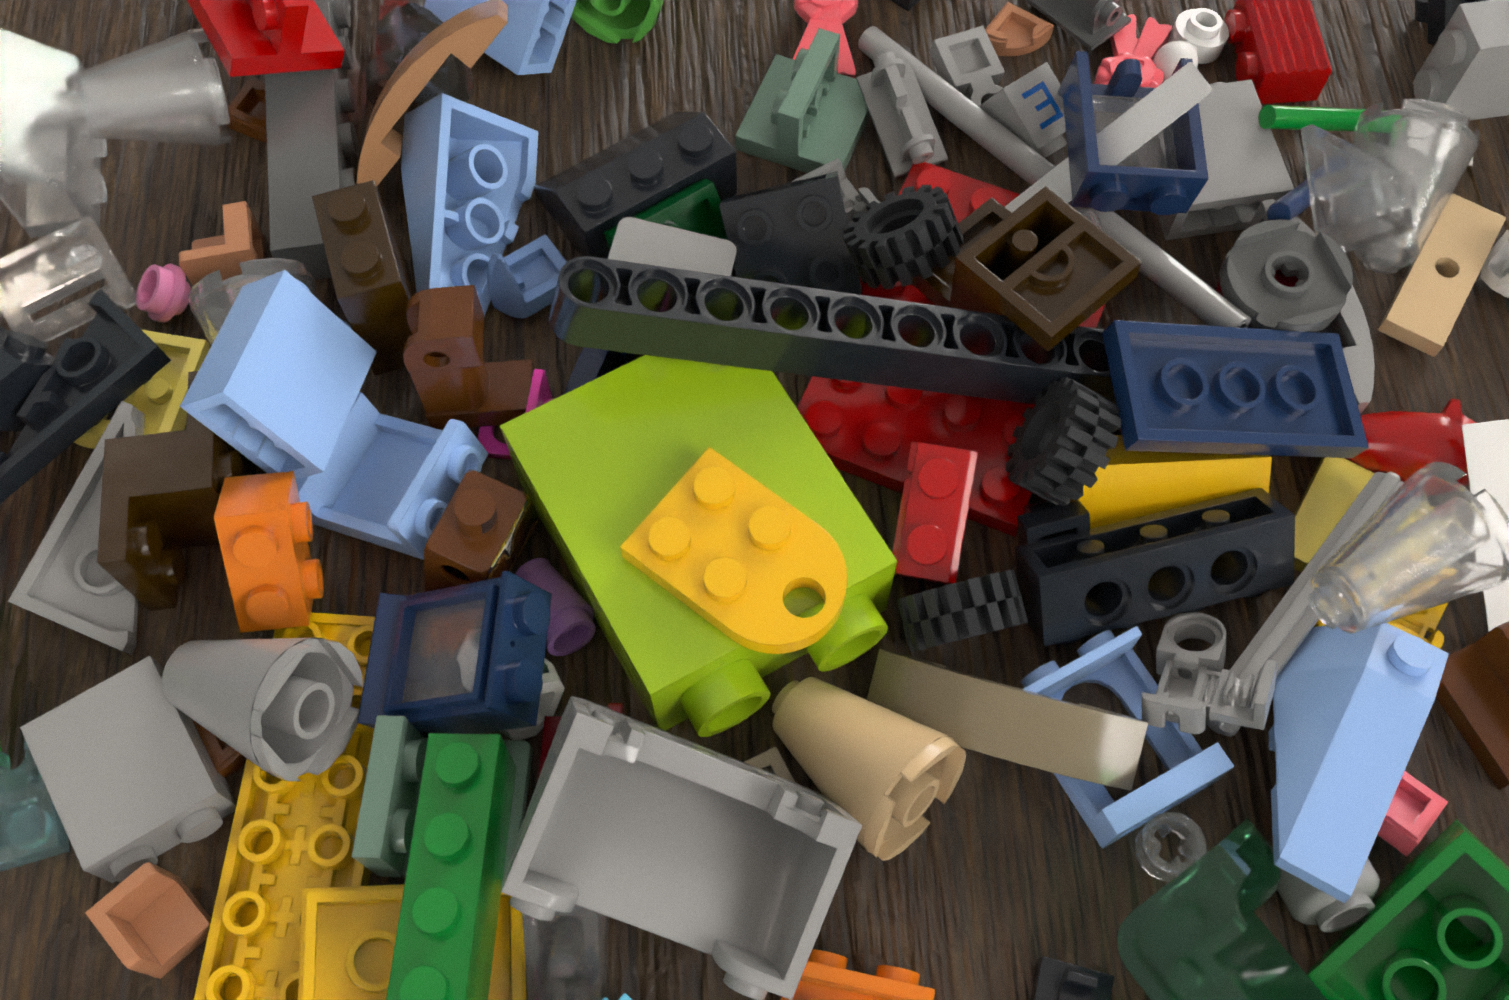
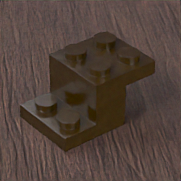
M1045 186L1012 213L991 197L958 223L964 238L963 244L959 245L961 250L958 255L948 256L950 263L943 269L936 266L931 269L933 275L924 280L921 275L913 277L912 285L936 306L1005 315L1045 350L1049 351L1133 281L1138 275L1142 261Z
M198 371L188 372V390ZM187 413L186 430L105 439L97 563L150 611L176 608L177 585L184 582L186 574L185 559L181 549L220 544L214 522V514L225 477L256 475V464L189 413Z

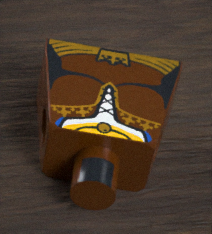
M470 469L467 471L426 543L424 549L425 592L502 577V572L504 571L511 572L539 520L538 512L530 496L475 470ZM455 568L462 571L469 580H463L452 575Z

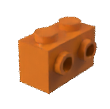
M294 471L225 477L214 514V522L240 633L309 626L313 599L323 598L324 583L320 560L311 559L308 542H312L313 539L311 509L307 501L300 502Z

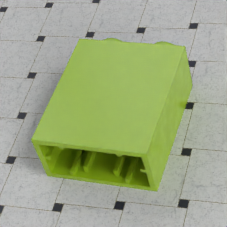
M644 355L500 425L520 484L525 493L530 496L540 520L585 601L593 608L596 621L655 727L666 731L689 718L700 737L721 733L750 717L768 701L771 694L762 677L806 653H809L819 671L825 672L836 669L867 652L887 633L888 626L880 613L887 609L897 560L772 371ZM709 447L819 524L838 544L847 568V588L844 605L833 627L814 644L804 649L784 654H768L745 648L730 639L622 557L620 546ZM796 588L790 591L783 600L785 608L791 614L801 618L812 617L824 607L822 597L810 588Z

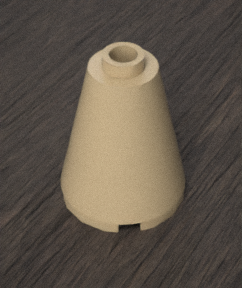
M808 677L801 682L794 680L788 683L779 692L773 703L772 712L775 714L773 730L822 795L837 803L862 824L857 841L866 852L871 853L876 858L878 856L882 861L890 860L903 852L924 832L930 822L922 816L923 813L930 806L934 798L943 804L946 803L963 771L966 752L955 743L952 737L816 677Z

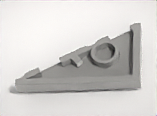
M121 401L8 602L132 655L137 643L138 599L97 563L105 439L144 435L145 414L133 405Z

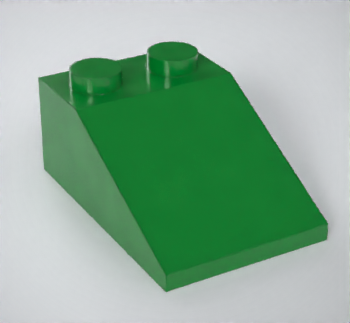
M1456 819L1406 865L1373 901L1375 908L1372 913L1362 921L1350 926L1303 976V981L1322 1000H1509V867Z

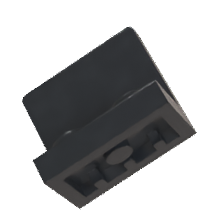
M838 171L726 197L719 204L727 239L736 247L734 262L736 277L861 295L860 276L843 240L844 228L848 221Z

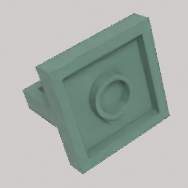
M819 28L809 49L801 48L795 60L776 54L735 135V150L805 173H809L838 158L845 172L870 118V114L857 80L838 73L840 34Z

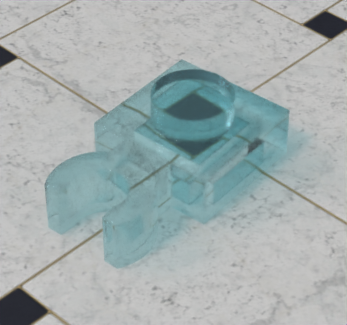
M24 740L25 758L22 764L13 770H10L11 762L9 755L0 750V872L69 852L68 835L44 781H41L42 776L26 740Z

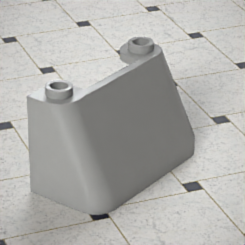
M571 696L556 730L503 874L501 893L511 896L509 904L516 910L545 921L553 920L556 911L569 913L573 911L575 904L712 955L715 963L726 971L723 978L724 984L744 996L764 1000L767 992H771L792 1000L862 824L837 803L807 787L602 705Z

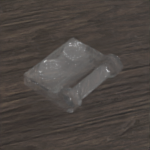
M91 215L0 258V309L11 331L28 334L45 343L93 320L96 312L88 303L92 296L100 289L34 322L30 317L31 314L103 278L106 279L108 285L100 289L118 307L122 305L125 310L137 305V291L127 277L102 230Z

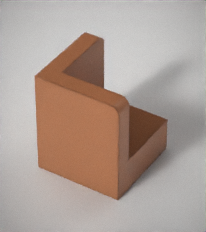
M246 201L222 205L224 235L194 240L191 250L179 252V266L198 295L239 288L268 276L264 234Z
M151 862L141 865L85 912L126 968L159 979L165 976L207 939L212 919L179 876Z

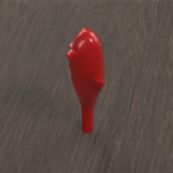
M1450 398L1441 413L1386 411L1360 416L1369 448L1354 458L1345 459L1373 473L1382 472L1387 474L1390 471L1396 473L1407 486L1448 487L1469 485L1462 425L1476 422L1462 414L1461 401L1459 399Z

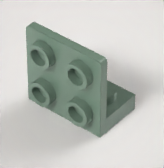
M377 715L352 851V858L379 877L406 878L428 738H424L405 716ZM503 740L517 767L504 872L525 817L533 748L527 741Z

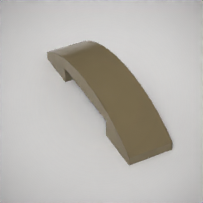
M883 648L879 649L867 696L868 701L952 737L960 747L1040 770L1130 791L1132 790L1149 723L1148 721L1083 703L1078 705L947 669L945 665Z

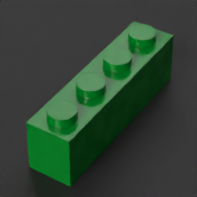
M429 733L386 1000H488L501 896V880L504 872L517 768L500 734Z

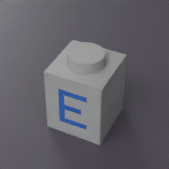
M1048 62L1004 87L979 106L1044 158L1067 145V141L1062 135L1066 132L1063 98L1057 94L1061 85Z

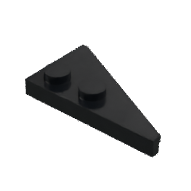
M101 289L92 296L88 303L96 312V315L82 337L77 339L66 337L56 353L53 365L42 374L16 415L26 425L7 455L0 451V504L85 432L97 425L121 401H124L140 386L146 384L153 375L171 361Z

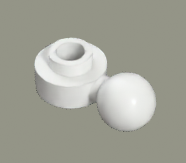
M1207 8L1190 9L1179 14L1171 30L1169 43L1163 45L1157 51L1153 60L1156 67L1164 72L1163 82L1172 75L1181 58L1193 59V64L1196 68H1198V64L1215 61L1229 37L1228 27L1216 12Z

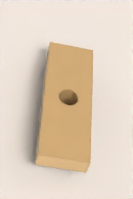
M1450 192L1441 205L1378 331L1435 357L1443 348L1506 217Z

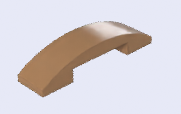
M489 0L458 13L430 32L402 60L384 86L370 116L359 159L357 184L374 180L376 187L401 155L403 136L392 127L450 54H453L469 68L473 67L508 23V5L502 0Z

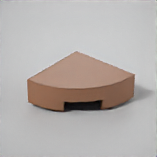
M1007 2L986 27L985 31L998 56H1019L1031 53L1045 45L1051 39L1054 25Z

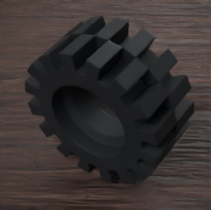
M922 185L916 192L913 186L903 188L902 194L895 196L894 191L884 195L885 201L879 204L876 201H872L866 205V213L857 212L852 217L854 223H848L844 228L843 240L864 284L868 283V286L874 289L881 284L883 290L893 289L898 281L901 282L902 287L913 284V277L921 275L923 280L932 276L931 269L935 266L941 269L950 263L948 256H957L961 250L959 245L963 244L964 241L946 192L944 193L943 189L938 186L932 189L931 185Z
M1062 377L1059 382L1054 380L1048 384L1047 393L1041 390L1035 396L1036 405L1033 409L1027 407L1022 416L1025 418L1022 427L1016 426L1012 436L1017 439L1015 443L1008 446L1007 456L1011 457V459L1005 465L1006 471L1010 473L1008 479L1011 482L1055 505L1065 506L1069 505L1070 499L1077 501L1083 496L1084 485L1091 488L1098 480L1095 475L1098 467L1106 468L1110 458L1106 457L1105 454L1108 449L1116 447L1118 437L1112 433L1121 427V418L1116 416L1120 410L1113 401L1073 379Z
M1014 569L945 585L896 600L910 652L1028 622Z

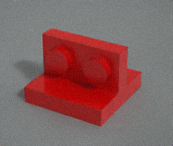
M187 0L230 77L337 69L342 66L345 50L314 0Z

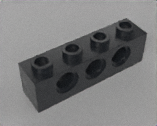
M1257 488L1016 546L1018 587L1027 615V623L1044 646L1070 644L1080 640L1082 637L1107 630L1134 628L1135 626H1140L1145 621L1177 613L1198 612L1209 605L1241 597L1254 598L1263 595L1266 591L1293 585L1295 515L1265 490Z

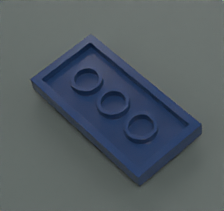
M1114 320L1102 332L1115 401L1120 410L1118 416L1121 418V432L1125 451L1354 458L1369 448L1340 337L1337 333Z

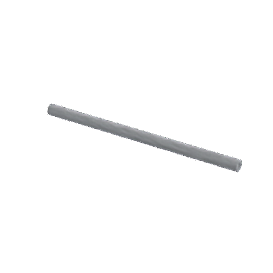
M872 26L863 32L858 42V48L872 60L888 51L894 52L896 58H901L903 61L909 59L926 103L1031 186L1056 167L880 29ZM1073 207L1141 260L1139 272L1206 325L1248 328L1251 322V318L1114 211L1100 212L1093 208Z

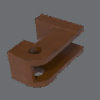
M475 285L431 288L419 291L411 296L407 303L406 315L412 335L408 337L404 344V364L411 375L430 427L443 430L450 419L463 421L468 428L496 426L525 414L535 369L532 359L484 363V314Z

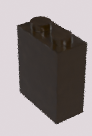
M371 180L312 196L337 299L352 330L377 351L370 366L374 375L405 368L403 357L404 344L408 337L412 335L407 323V303L411 296L415 294L406 260L375 181Z

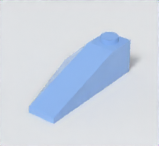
M444 93L405 114L401 174L417 293L431 288L475 285L485 316L491 301L487 285L489 260L492 254L496 252L503 255L506 245L514 241L519 228L515 221L524 201L530 199L534 189L533 186L536 184L537 130Z
M1384 621L1318 626L1311 629L1277 676L1272 697L1274 724L1268 731L1269 750L1275 752L1276 785L1271 790L1273 859L1275 866L1343 903H1346L1352 896L1434 703L1449 653Z

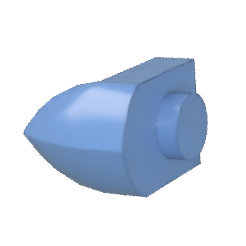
M546 234L505 257L498 252L492 254L487 267V285L493 306L500 312L515 318H527L552 303L560 270L567 261Z

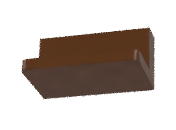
M1509 621L1489 631L1473 644L1448 655L1436 694L1437 700L1498 790L1509 786Z

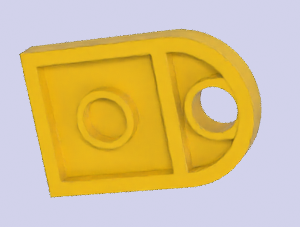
M710 447L620 546L622 557L730 639L753 651L768 654H784L795 652L814 644L833 627L844 605L847 588V568L843 554L833 537L819 524ZM796 588H810L822 597L824 607L812 617H797L785 608L783 603L785 596Z

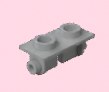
M892 51L878 55L873 60L875 66L873 71L856 77L894 178L908 174L913 164L927 162L935 165L948 160L909 59L903 61L901 58H896Z

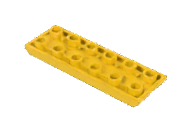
M311 612L309 626L275 629L273 639L324 638L339 642L354 654L362 672L364 686L375 617ZM353 685L351 707L360 709L363 687ZM358 723L346 749L335 762L318 775L307 772L298 776L297 778L300 781H286L274 777L249 759H246L194 1000H298L302 890L306 888L369 885L371 871L352 858V851L374 728Z

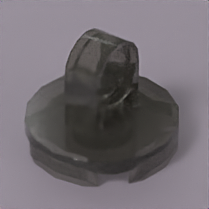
M408 2L401 8L399 6L393 8L378 21L376 36L381 54L371 60L365 69L366 95L369 102L374 106L384 88L378 85V83L389 79L408 53L423 38L443 23L430 10L417 3ZM450 54L411 105L418 103L421 106L441 93L466 102L472 97L474 90V78L471 68L453 54Z

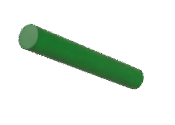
M1266 105L1260 110L1258 121L1259 125L1264 129L1392 133L1398 128L1400 117L1394 110Z

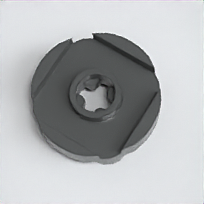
M1277 219L1255 224L1242 232L1232 249L1227 253L1220 267L1219 276L1222 294L1224 298L1251 318L1248 328L1320 332L1328 327L1346 303L1347 294L1352 288V267L1340 245L1321 231H1319L1315 238L1307 232L1297 230L1300 223L1291 220ZM1275 270H1281L1285 277L1296 276L1299 281L1296 282L1294 287L1284 286L1274 279Z

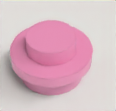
M153 264L142 275L137 288L136 304L140 310L148 312L152 320L166 323L174 315H180L187 307L191 287L186 282V276L181 267L173 264H167L164 267Z

